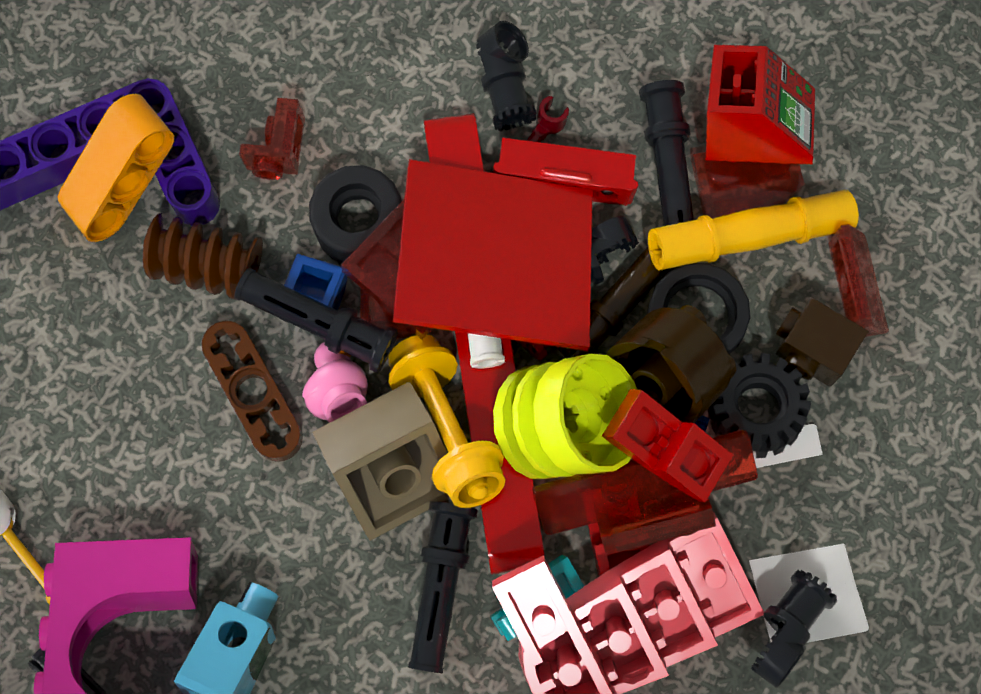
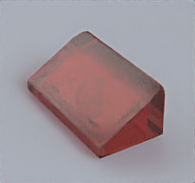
M849 224L841 225L828 245L845 316L868 330L869 332L866 337L885 334L889 332L866 236Z

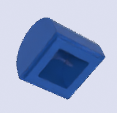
M297 254L284 285L338 310L346 289L347 268Z

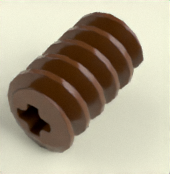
M159 213L153 218L144 239L143 267L145 274L150 279H161L165 275L166 280L170 284H181L185 280L186 285L190 289H201L205 285L206 290L214 295L220 294L225 289L230 299L237 300L234 298V294L243 273L248 268L258 272L262 257L263 240L261 237H255L249 249H243V235L241 232H235L229 244H223V230L220 227L213 229L208 240L203 239V225L200 222H195L188 235L183 234V220L180 217L173 218L168 230L163 229L162 213Z

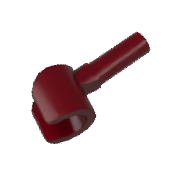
M548 96L544 98L539 105L537 125L526 141L541 142L544 141L548 134H556L563 130L569 115V108L567 107L560 117L552 118L546 112L552 106L554 97Z

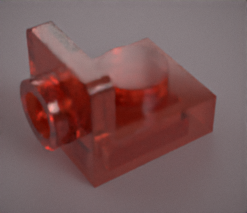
M277 98L275 116L269 115L266 120V146L240 145L239 156L246 169L252 170L254 176L267 180H278L283 177V173L298 174L305 116L298 99Z

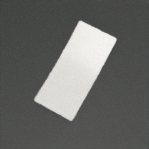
M815 424L804 425L796 441L791 446L787 444L784 451L775 456L773 451H768L766 458H756V451L749 450L747 457L737 454L739 446L732 444L728 449L723 445L725 449L733 454L727 465L729 474L823 455ZM845 544L749 560L759 602L764 612L770 605L777 606L792 586L791 576L797 570L809 572L813 578L815 576L820 578L817 584L820 585L822 582H825L827 584L826 588H831V593L837 596V603L831 609L825 608L808 630L810 639L807 643L869 630ZM764 618L770 642H772L771 638L775 635L776 631Z

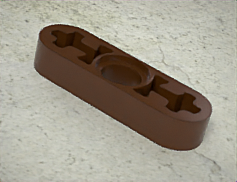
M233 321L215 323L209 327L203 336L202 351L254 447L263 457L271 461L281 462L292 458L302 445V430L246 330L238 323ZM224 335H228L231 340L240 338L241 341L235 345V351L240 360L246 365L253 358L255 364L241 367L235 371L224 353L215 355L214 352L221 347L218 339ZM235 371L228 379L225 377V373ZM249 378H260L267 385L265 398L256 405H245L240 402L238 397L240 385ZM276 403L279 404L280 409L270 411L275 423L281 429L289 426L291 428V432L285 436L287 445L281 449H278L273 443L264 445L263 441L270 436V433L261 418H258L254 424H251L249 420L250 417L267 413Z

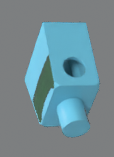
M249 582L237 607L219 601L174 680L183 694H250L276 639L273 628L267 622V619L279 596L259 584ZM237 637L246 638L240 646L227 647Z

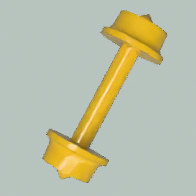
M427 334L414 335L402 340L392 349L388 357L391 369L388 383L391 389L394 390L410 381L418 397H423L443 439L448 453L433 468L431 478L439 491L448 493L453 504L460 508H471L490 501L500 493L505 485V477L501 469L504 456L499 446L491 441L468 443L442 389L451 381L457 370L458 363L452 351L441 347L435 337Z

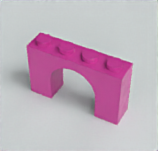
M191 537L55 543L54 563H47L44 570V590L46 596L50 597L49 616H43L39 624V644L41 650L46 652L44 671L37 672L35 675L34 694H87L81 679L83 656L94 635L110 621L133 612L196 609L198 555Z

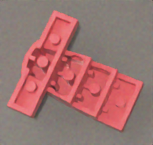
M714 512L626 559L567 599L559 587L544 555L492 580V588L519 638L518 657L532 694H623L669 676L666 667L718 646L715 637L764 615V611Z

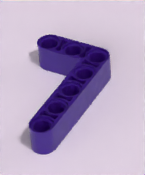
M147 78L139 80L0 140V210H3L64 183L108 108L123 96L135 93L140 94L150 106L156 104L164 105L157 115L174 134L172 148L184 147L183 152L176 159L163 160L155 173L166 199L178 217L182 218L183 222L188 225H193L195 222L205 225L212 221L219 212L220 199L178 105L167 86L157 79ZM61 145H68L64 154L57 158H50L55 148ZM20 165L19 170L13 177L3 180V175L7 169ZM193 190L204 191L203 197L197 203L191 205L182 204L184 197Z

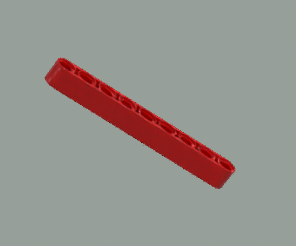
M474 113L423 120L429 163L484 171ZM455 331L471 442L491 441L499 446L494 433L493 409L499 388L507 377L516 371L511 340L501 338L505 363L492 368L477 369L470 366L471 355L468 333ZM505 457L501 467L505 477V485L498 495L481 505L491 575L510 572L544 555L533 479L515 471Z

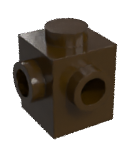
M811 298L801 312L792 307L783 320L776 335L784 340L775 354L788 362L786 368L790 372L797 368L802 374L801 378L811 380L814 377L828 387H831L843 375L869 331L816 299Z

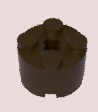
M684 305L680 309L658 308L649 312L606 353V355L623 365L634 380L638 390H643L681 422L695 423L726 390L731 378L737 371L734 359L727 353L717 334L707 325L703 313L689 305Z

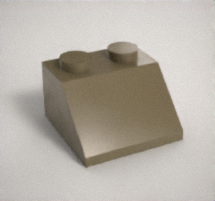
M410 381L312 432L335 480L369 541L429 510L431 501L444 502L450 499L448 493L439 491L431 478L433 468L447 454V450L433 420Z

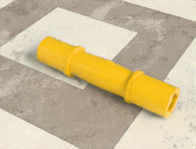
M840 190L805 198L792 197L788 200L787 204L751 208L713 219L708 215L699 216L696 220L650 229L648 233L649 254L657 270H665L703 261L711 263L717 261L721 255L760 250L793 240L802 244L813 238L854 230L858 224V207L850 191Z

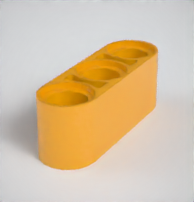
M135 93L123 96L108 108L57 196L59 204L90 242L103 241L119 231L174 143V134L140 94Z

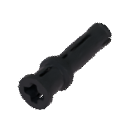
M678 80L655 81L644 85L639 90L640 100L646 103L649 127L644 131L646 142L654 148L664 226L694 220L684 143L689 140L691 133L689 124L684 122L681 97L685 94L684 83Z
M248 268L243 273L235 290V299L242 300L285 322L325 339V346L328 347L329 351L338 354L342 350L369 363L370 370L379 373L385 365L398 336L399 330L391 326L384 330L357 317V311L350 307L347 309L342 307L338 311L297 290L263 276L252 268Z
M431 501L429 511L433 513L428 546L421 549L420 555L423 557L422 562L427 563L418 610L411 661L408 664V668L442 674L459 569H465L466 564H469L470 555L465 553L470 521L477 518L478 510L475 508H460L452 503ZM452 521L449 542L446 545L450 522ZM442 566H445L442 582H440ZM440 592L432 640L430 641V633L432 628L437 594Z

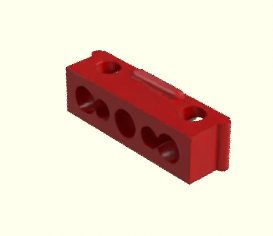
M502 138L499 162L494 164L492 172L592 189V202L627 206L631 204L638 188V182L634 180L636 155ZM606 190L614 193L612 195H605L601 191Z

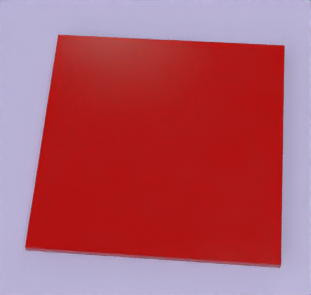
M409 159L393 322L588 351L590 347L593 190Z

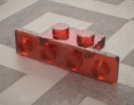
M739 430L713 438L733 454L713 491L750 482L758 478L751 441L747 431ZM633 459L614 472L577 474L536 485L532 489L541 523L547 535L598 522L606 555L636 550L647 544L678 536H689L697 531L716 526L709 498L706 503L697 501Z

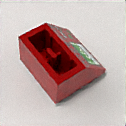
M714 45L707 108L706 160L813 165L815 88L767 46Z

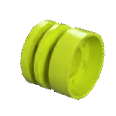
M586 354L566 358L559 362H546L540 365L526 366L511 373L499 388L493 409L494 433L503 456L515 471L530 479H552L570 477L575 474H596L616 471L629 463L631 458L603 438L602 434L629 390L637 389L634 380L622 364L608 355Z

